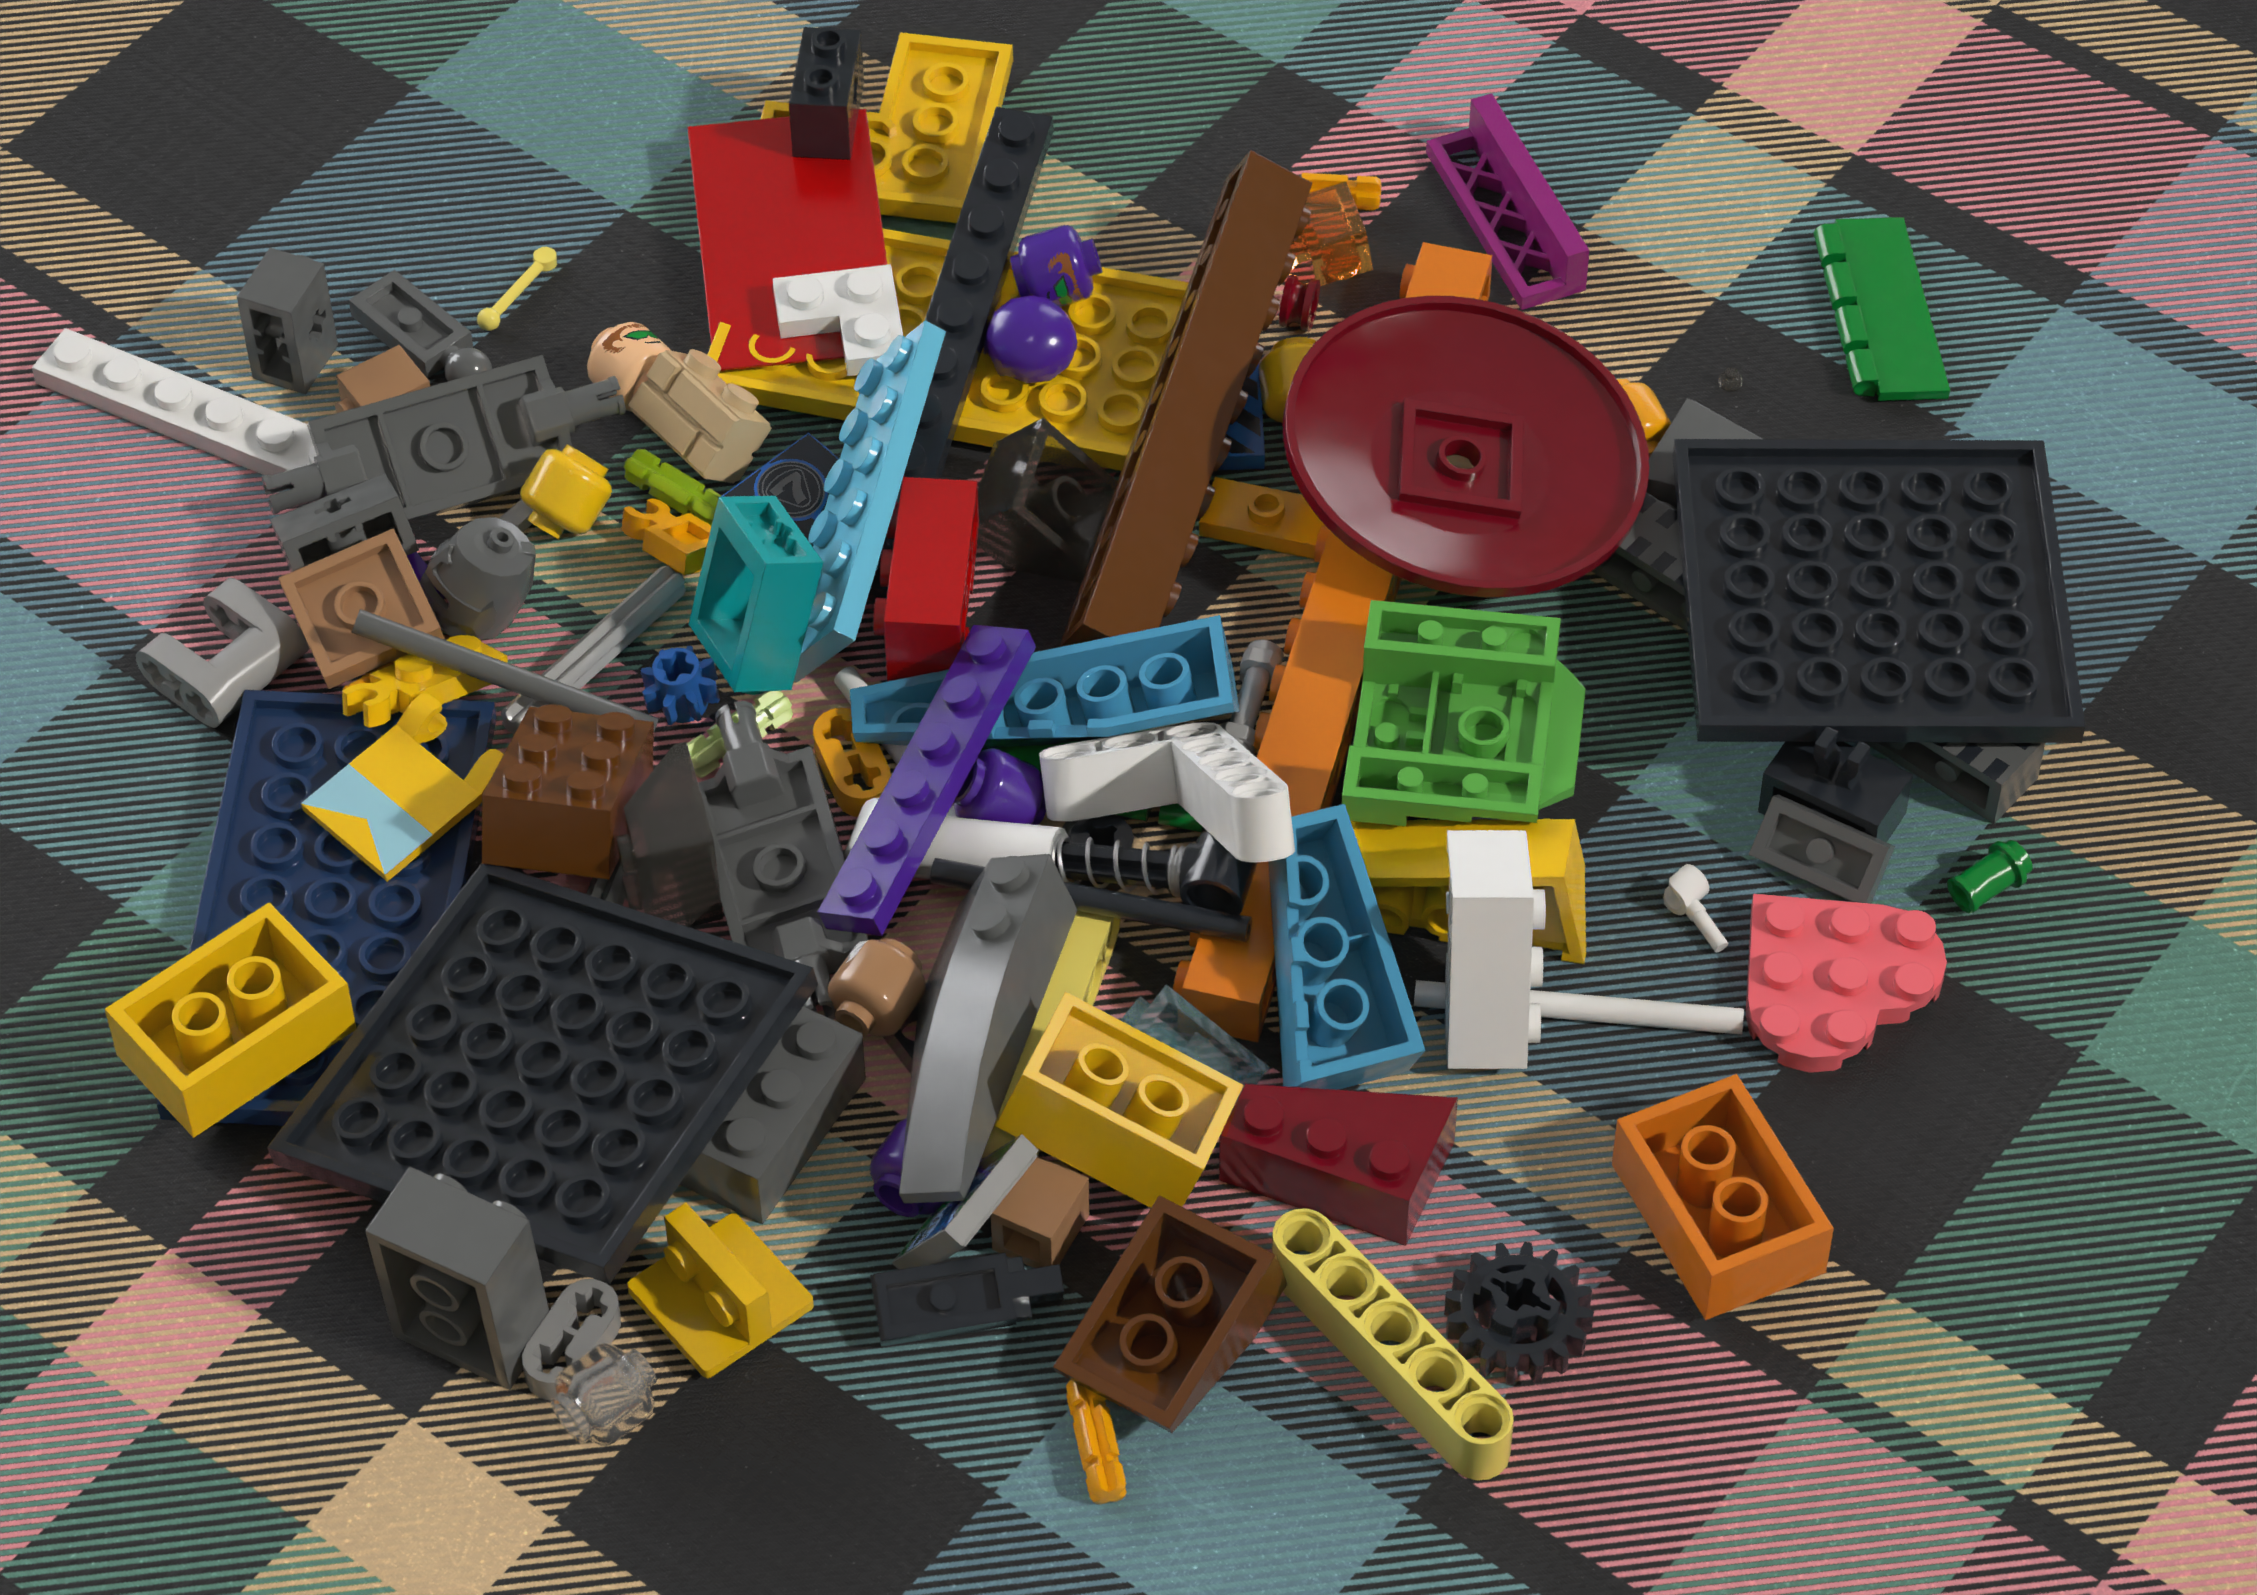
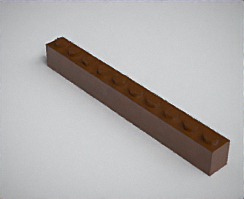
M1252 150L1249 151L1224 182L1059 647L1158 628L1162 617L1165 618L1169 615L1181 593L1182 585L1175 581L1179 568L1182 569L1186 566L1196 549L1199 536L1192 533L1196 519L1200 520L1203 517L1215 494V487L1209 485L1212 473L1221 467L1231 448L1232 440L1225 437L1228 426L1238 419L1246 404L1248 393L1242 390L1245 377L1249 378L1263 355L1264 346L1259 344L1258 340L1261 331L1264 332L1270 326L1278 311L1280 300L1273 297L1277 286H1280L1285 281L1293 267L1296 255L1289 251L1292 241H1296L1302 234L1311 215V209L1307 208L1305 204L1312 182Z

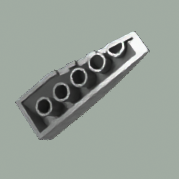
M1050 854L991 858L956 909L925 985V994L918 1004L899 1195L904 1203L965 1201L1077 913L1072 897Z

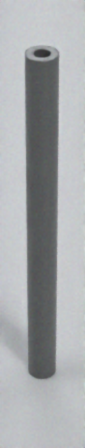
M362 609L359 610L351 632L548 705H562L569 708L572 712L595 715L609 712L626 713L636 720L654 722V731L659 718Z

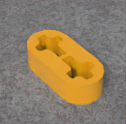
M843 707L830 709L822 713L814 723L813 740L816 759L839 807L843 812L853 817H858L866 801L872 798H880L891 777L890 767L879 744L855 742L851 709ZM843 734L847 741H852V750L844 752L840 741L832 737ZM861 773L865 784L873 788L863 791L858 784L853 783V775Z

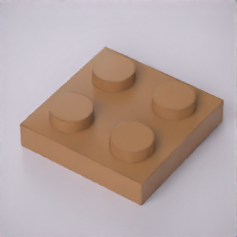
M394 528L278 578L328 689L393 662L402 656L409 655L406 652L351 633L360 609L444 639L441 627Z

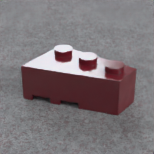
M1245 1084L1220 1134L1219 1180L1299 1209L1306 1208L1318 1211L1328 1219L1406 1246L1454 1145L1458 1097Z

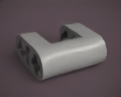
M228 578L204 598V607L212 622L221 632L233 640L207 662L166 633L159 634L136 653V662L140 671L154 688L196 719L212 728L219 726L241 707L244 690H262L309 651V646L301 628L290 616L235 578Z

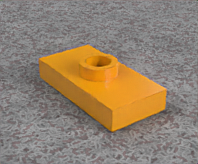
M1218 477L1214 478L1212 486L1215 487V494L1209 508L1199 521V536L1314 559L1318 533L1321 526L1325 525L1313 512L1302 494Z

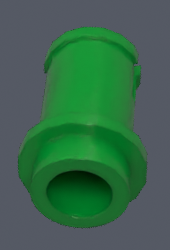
M2008 840L2005 843L1996 841L1989 846L1987 856L1947 881L1948 891L1958 907L1968 914L1974 913L1981 905L2009 886L2019 888L2027 882V874L2033 870L2032 861L2026 850L2014 840Z

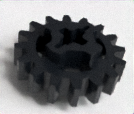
M1524 1242L1519 1255H1510L1506 1246L1503 1243H1498L1495 1249V1259L1490 1261L1483 1255L1475 1252L1471 1255L1470 1272L1456 1269L1453 1273L1452 1291H1446L1444 1315L1447 1316V1339L1459 1340L1458 1352L1466 1360L1475 1356L1480 1358V1375L1486 1377L1495 1367L1505 1369L1504 1377L1506 1384H1514L1518 1371H1528L1530 1378L1535 1384L1541 1383L1543 1368L1547 1365H1550L1560 1374L1565 1373L1568 1368L1569 1354L1580 1357L1584 1354L1586 1337L1592 1333L1594 1310L1590 1309L1591 1287L1578 1286L1580 1269L1576 1265L1568 1266L1562 1270L1558 1269V1252L1553 1249L1546 1253L1542 1259L1533 1257V1247L1530 1242ZM1474 1311L1478 1313V1320L1475 1316ZM1481 1325L1487 1327L1488 1331H1486Z

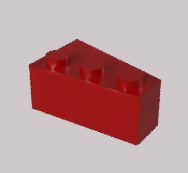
M903 477L900 502L895 503L887 531V539H894L893 550L883 549L881 554L880 586L888 587L887 598L876 597L873 618L874 635L885 637L887 682L950 669L970 632L969 627H966L969 597L970 594H973L979 527L977 481Z

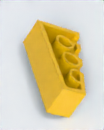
M1546 818L1538 819L1537 823L1489 819L1472 820L1471 823L1417 819L1407 820L1406 826L1351 821L1386 931L1388 933L1404 935L1409 926L1425 928L1430 933L1439 936V941L1448 942L1449 914H1446V892H1449L1450 886L1447 830H1526L1533 889H1544L1546 900L1545 929L1533 930L1532 946L1561 950V961L1585 964V862L1575 819Z

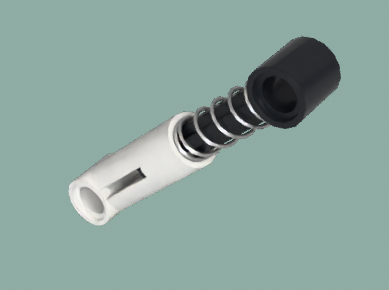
M872 798L862 806L844 853L845 859L849 855L879 798ZM946 816L914 878L930 879L931 867L935 858L985 867L991 858L1050 854L1065 882L1079 884L1081 880L1091 881L1096 888L1101 889L1108 886L1109 883L1119 884L1126 892H1131L1137 886H1145L1155 895H1159L1165 889H1168V892L1172 893L1173 896L1180 897L1183 904L1240 915L1243 911L1258 862H1245L1236 859L1208 831L1203 832L1197 838L1196 843H1189L1186 847L1182 845L1180 848L1174 845L1171 852L1150 850L1147 842L1143 845L1142 849L1122 847L1120 840H1117L1114 846L1095 845L1091 837L1087 839L1086 844L1071 842L1065 829L1061 827ZM1096 882H1105V883L1102 884V885H1100V884H1097ZM1123 884H1125V885H1133V886H1131V887H1125ZM1152 887L1161 888V889H1159V890H1154Z

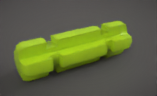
M637 449L632 457L627 458L624 464L627 481L642 490H648L650 487V495L682 514L694 513V516L712 526L718 497L722 495L712 489H706L704 492V484L667 462L662 463L660 466L661 459L645 449Z

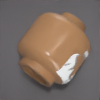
M882 938L879 941L867 940L859 942L827 986L828 995L836 1010L835 1018L837 1022L862 1033L863 1037H866L868 1034L883 1037L894 1035L898 1032L926 991L925 978L921 972L922 963L918 956L903 943L890 938Z

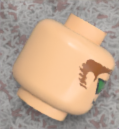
M627 322L605 329L593 341L587 363L588 376L593 383L615 376L620 390H617V395L611 397L623 395L626 411H631L629 403L641 383L649 379L646 375L659 353L670 349L646 326L640 323Z

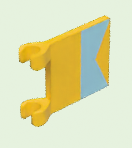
M422 693L417 696L394 727L301 803L305 813L387 882L482 803V794L504 755L497 749H489L479 757L464 780L461 779L420 745L437 738L447 727L446 718L440 714L443 709L441 702L428 693Z

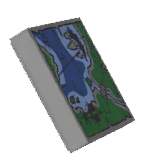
M1021 1134L982 1159L965 1201L944 1202L929 1216L892 1264L899 1270L938 1264L965 1248L1038 1157L1036 1153L1039 1150Z

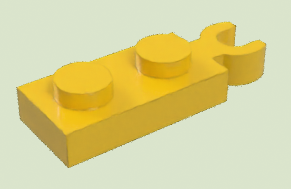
M456 635L446 639L449 642L508 663L506 654L486 645L477 637ZM406 655L398 658L395 664L370 673V683H360L345 688L342 691L343 714L351 716L363 711L364 726L368 728L377 727L388 722L391 714L396 712L404 713L410 703L422 693L434 696L443 705L489 686L491 683L414 655Z

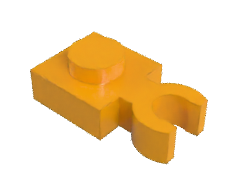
M654 498L647 500L646 514L638 512L630 506L624 507L621 529L627 536L643 540V551L680 574H695L701 571L711 525L691 513L676 517L670 513V508L666 503Z

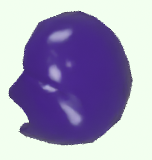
M1029 295L1010 299L994 312L985 334L983 351L984 354L990 356L1000 376L1007 375L1027 384L1052 380L1069 366L1077 349V337L1068 314L1060 306L1048 298Z

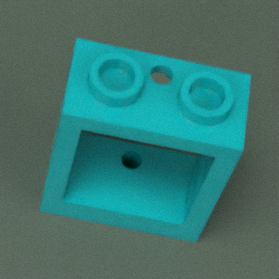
M776 496L718 497L689 619V626L733 691L750 695H759L765 691L792 690L823 566L822 559Z

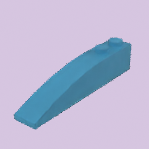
M1220 615L1033 652L983 748L1047 745L1099 739L1240 712L1234 669ZM949 669L850 689L852 729L855 742L908 746Z

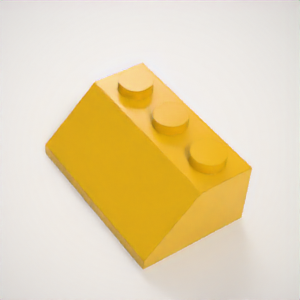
M1065 991L995 1126L1015 1137L1022 1134L1039 1150L1152 1208L1159 1195L1183 1207L1201 1176L1244 1085Z

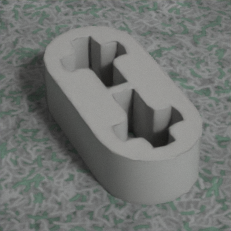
M582 1279L570 1284L555 1301L522 1353L526 1384L537 1397L549 1401L564 1400L575 1395L582 1388L583 1378L586 1379L585 1374L587 1373L589 1376V1368L591 1371L592 1367L597 1366L621 1327L619 1301L613 1287L596 1279ZM594 1306L601 1307L602 1317L591 1314L579 1328L577 1311L589 1313ZM565 1350L567 1369L556 1366L549 1374L543 1373L542 1362L553 1365Z

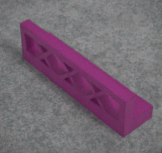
M1490 93L1471 99L1469 128L1427 140L1426 154L1486 253L1492 255V263L1521 310L1586 291L1589 248L1493 94ZM1473 148L1480 160L1476 167L1472 168L1452 162L1448 155ZM1477 187L1501 193L1503 200L1500 206L1496 207L1476 201L1473 194ZM1501 226L1525 232L1528 238L1524 246L1499 240L1497 233ZM1525 265L1549 272L1553 279L1528 287L1521 273Z

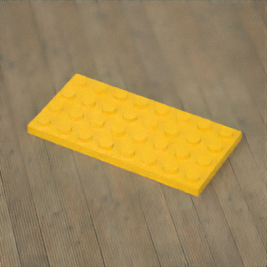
M883 229L887 265L891 264L902 331L905 337L925 320L951 240ZM1011 264L996 310L1010 299L1021 297ZM1102 267V273L1092 276L1093 292L1088 299L1061 307L1068 314L1077 337V349L1069 366L1050 381L1027 384L1007 375L1000 376L990 356L984 354L982 349L953 440L1122 471L1189 282ZM721 321L707 354L716 362L731 325ZM754 334L749 341V350L753 357L766 363L784 361L796 350L790 347L789 351L781 357L766 358L758 354L755 349V342L759 335ZM807 353V362L727 370L718 373V376L725 383L738 385L754 395L759 401L758 405L845 420L849 413L855 409L859 392L854 390L857 375L847 376L845 358L814 361L812 354Z

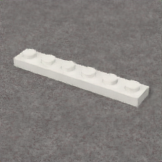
M67 328L61 332L32 367L35 383L263 475L271 476L313 464L314 457L317 456L306 423Z

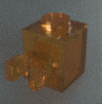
M1347 182L1310 192L1305 204L1307 208L1311 209L1309 221L1296 241H1292L1289 250L1296 255L1292 269L1299 263L1307 261L1313 278L1320 280V286L1373 270L1366 229Z

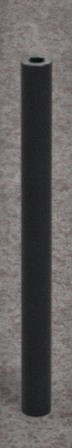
M935 858L931 867L930 882L970 890L985 867ZM1064 882L1077 911L1246 943L1250 936L1252 917Z

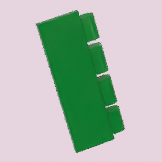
M1904 217L1835 219L1834 224L1818 226L1813 234L1821 266L1824 268L1823 274L1832 309L1835 311L1834 317L1843 352L1847 355L1846 364L1854 393L1858 396H1875L1876 393L1878 401L1948 399L1950 387Z

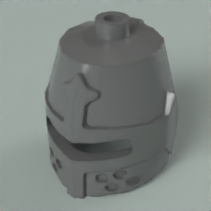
M496 517L476 518L464 525L451 538L445 540L432 555L419 583L442 632L450 636L471 635L482 640L497 637L513 623L533 585L536 558L534 544L513 523ZM435 588L446 597L448 603L437 593Z

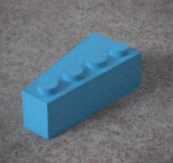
M1341 804L1293 816L1291 819L1295 852L1286 858L1268 861L1283 1086L1339 1090L1408 1072L1426 1050L1346 805Z

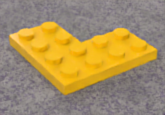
M900 32L879 113L867 112L881 215L950 223L958 222L996 106L1002 107L1013 63V45ZM766 100L760 119L790 116L789 103Z

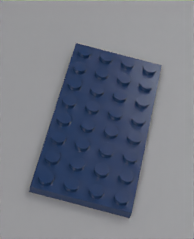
M244 690L189 954L270 902L348 983L356 1027L358 1028L468 882L482 803L387 882L305 813L301 803L394 727L403 713L396 712L391 714L390 720L385 724L368 728L364 726L363 711L351 716L343 714L342 694ZM452 700L443 704L440 714L446 718V730L437 738L420 745L464 780L479 757L492 748L497 719L494 702ZM354 1032L217 1123L284 1126ZM158 1100L157 1108L160 1119L176 1120Z

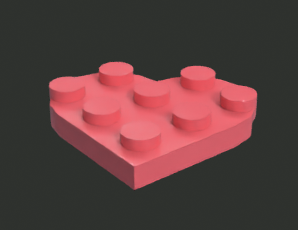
M1753 894L1746 998V1018L1751 1037L1754 1040L1758 1036L1765 1047L1777 1053L1778 1063L1784 1067L1808 1073L1840 1069L1844 1059L1858 1054L1863 1047L1867 1050L1871 1046L1877 1025L1906 1022L1909 1020L1910 1012L1925 1007L1931 999L1935 1002L1939 998L1947 960L1943 942L1935 933L1936 924L1934 919L1926 912L1920 910L1907 911L1881 904Z

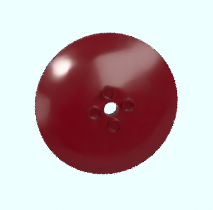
M1418 296L1383 302L1363 309L1336 324L1313 344L1303 357L1293 376L1285 402L1283 441L1287 461L1301 494L1316 516L1345 545L1367 561L1409 582L1438 591L1475 597H1513L1539 593L1573 582L1594 570L1621 546L1639 515L1648 487L1649 453L1644 429L1633 403L1615 376L1596 356L1563 331L1525 312L1494 302L1457 296ZM1450 455L1463 456L1469 459L1473 468L1461 469L1455 467L1446 457Z

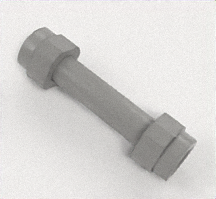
M1262 639L1255 640L1248 645L1240 663V680L1242 681L1238 694L1240 712L1232 713L1230 722L1220 725L1253 755L1255 752L1254 726L1266 690L1270 689L1275 666L1277 664L1281 665L1284 657L1283 651L1277 644Z

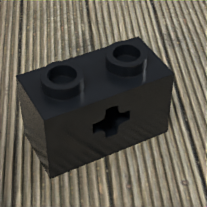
M803 27L789 100L793 157L851 159L858 110L860 109L864 87L861 30L837 29L834 27Z

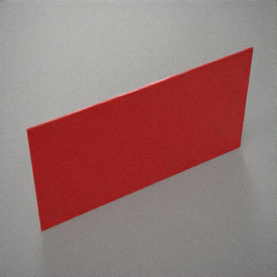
M866 109L858 110L850 160L793 157L790 116L687 127L711 344L720 322L731 326L717 361L721 366L720 371L807 362V353L812 355L814 361L845 358L840 332L781 339L774 298L773 278L887 265ZM754 334L758 335L755 349L758 354L766 358L781 357L789 351L790 347L796 350L784 361L766 363L753 357L749 350V341Z

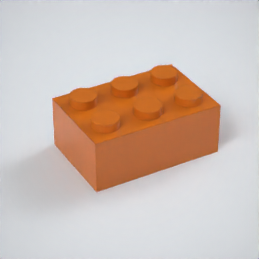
M1737 1074L1617 1119L1612 1166L1705 1320L1826 1273L1834 1228Z

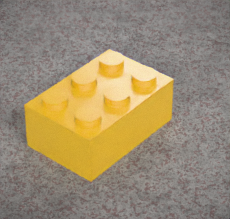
M270 902L105 1008L117 1056L193 1138L357 1029L348 983Z

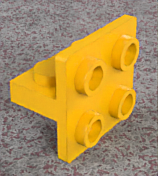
M687 1202L664 1216L668 1246L663 1249L665 1257L628 1281V1291L631 1297L705 1378L713 1377L811 1311L814 1307L813 1296L738 1214L730 1213L709 1227Z

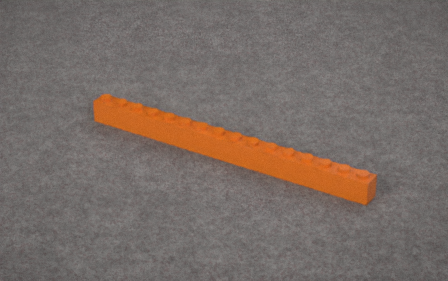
M1423 242L1416 265H1405L1399 298L1457 296L1488 301L1490 296L1492 255ZM1323 525L1318 533L1314 553V561L1319 562L1317 572L1307 571L1301 587L1299 607L1305 608L1302 618L1292 617L1287 629L1284 653L1289 655L1287 665L1277 664L1272 675L1269 701L1274 702L1271 713H1260L1254 735V747L1259 750L1257 759L1288 785L1291 817L1332 806L1349 751V745H1351L1356 729L1363 682L1364 643L1371 600L1395 602L1402 578L1367 561L1345 545ZM1258 862L1243 911L1240 913V915L1252 917V927L1247 943L1190 932L1189 945L1190 947H1195L1191 961L1180 960L1173 986V998L1182 999V1026L1253 1042L1259 1041L1276 987L1268 862Z

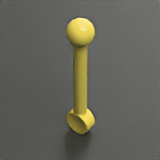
M541 247L535 250L533 253L534 263L492 308H485L479 312L477 323L480 328L485 331L496 329L500 324V315L542 271H551L556 267L557 255L554 249Z

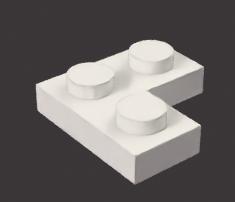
M891 264L773 278L774 298L781 339L840 332L847 376L858 375L867 360L870 358L878 359L888 350L890 344L897 336H903Z

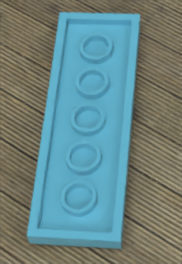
M926 320L905 337L902 335L897 336L883 355L876 360L872 358L867 360L857 375L854 384V390L859 392L855 409L845 419L839 434V440L844 443L840 459L835 462L827 475L824 484V491L829 493L826 506L814 521L808 538L809 542L814 545V550L822 559L823 566L794 679L796 683L856 640L946 331Z

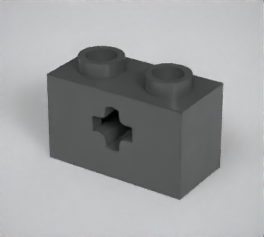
M270 247L237 295L252 378L307 394L338 346L324 263L314 261L304 255H294Z
M385 473L270 519L290 572L393 528L406 556L419 551L399 496Z

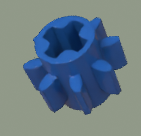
M693 646L662 649L655 658L652 668L646 667L641 669L645 687L642 693L646 709L650 713L662 708L668 725H673L675 722L702 720L701 716L708 707V703H719L720 698L716 685L718 677L712 658L699 662L694 654Z

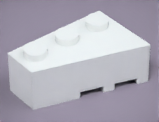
M1447 830V853L1450 870L1449 892H1446V914H1449L1448 951L1446 953L1445 1043L1448 1069H1527L1528 1043H1540L1541 1039L1540 1003H1530V987H1542L1543 949L1542 947H1532L1533 930L1545 929L1546 919L1545 890L1533 889L1527 832L1526 830Z

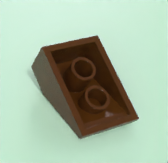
M1159 1195L1053 1368L1055 1372L1173 1433L1253 1342L1287 1286V1281L1275 1254Z

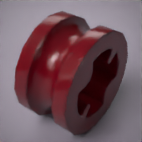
M1289 274L1280 304L1279 326L1288 328L1291 323H1298L1302 331H1311L1319 303L1320 280L1312 278L1308 283L1304 284L1299 281L1297 275Z

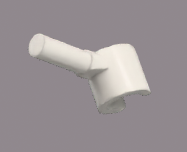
M1686 864L1669 878V886L1665 889L1663 897L1664 904L1674 914L1684 915L1686 913L1688 918L1698 927L1712 949L1718 953L1724 950L1729 943L1707 914L1706 908L1699 902L1709 892L1708 881L1699 869L1691 864Z

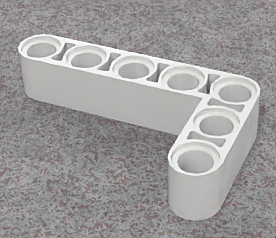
M1194 722L1054 746L1039 753L1046 814L1050 820L1077 821L1178 803L1240 861H1275L1286 858L1295 852L1288 785L1220 725L1215 723Z

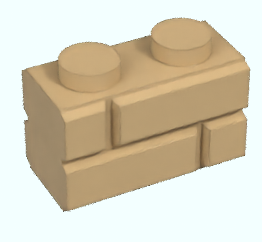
M691 349L686 354L665 350L659 353L646 375L649 379L641 383L630 401V410L704 479L729 483L739 481L753 460L752 453L759 450L772 429L770 423L755 410L759 401L744 388L735 384L725 383L718 376L721 366L713 358L701 351Z

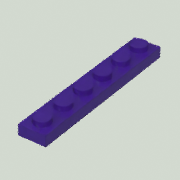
M982 625L972 626L818 910V914L826 929L878 936L883 935L1036 648L1028 630Z

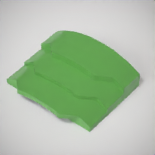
M1371 600L1364 643L1363 682L1353 746L1349 745L1342 792V804L1346 805L1350 821L1406 826L1408 816L1470 823L1472 822V817L1537 823L1539 809L1573 796L1586 689L1574 674L1557 659L1561 618Z

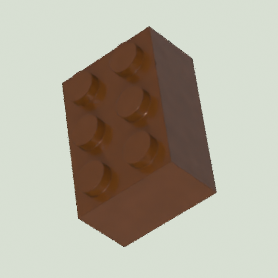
M556 704L540 707L529 706L482 794V864L610 879L653 789L654 722L636 720L631 715L621 712L595 715L572 712L569 708Z

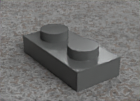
M1775 795L1771 799L1749 855L1852 902L1871 904L1895 846L1784 796Z

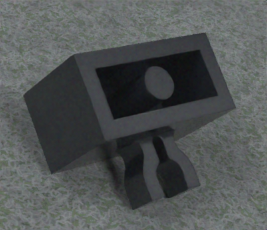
M1829 727L1825 728L1816 742H1784L1763 773L1758 807L1759 813L1765 815L1772 797L1781 795L1884 842L1889 840L1907 812L1913 778L1912 773L1899 768L1890 760L1871 755V747L1860 741L1856 747L1845 742H1836L1838 731Z

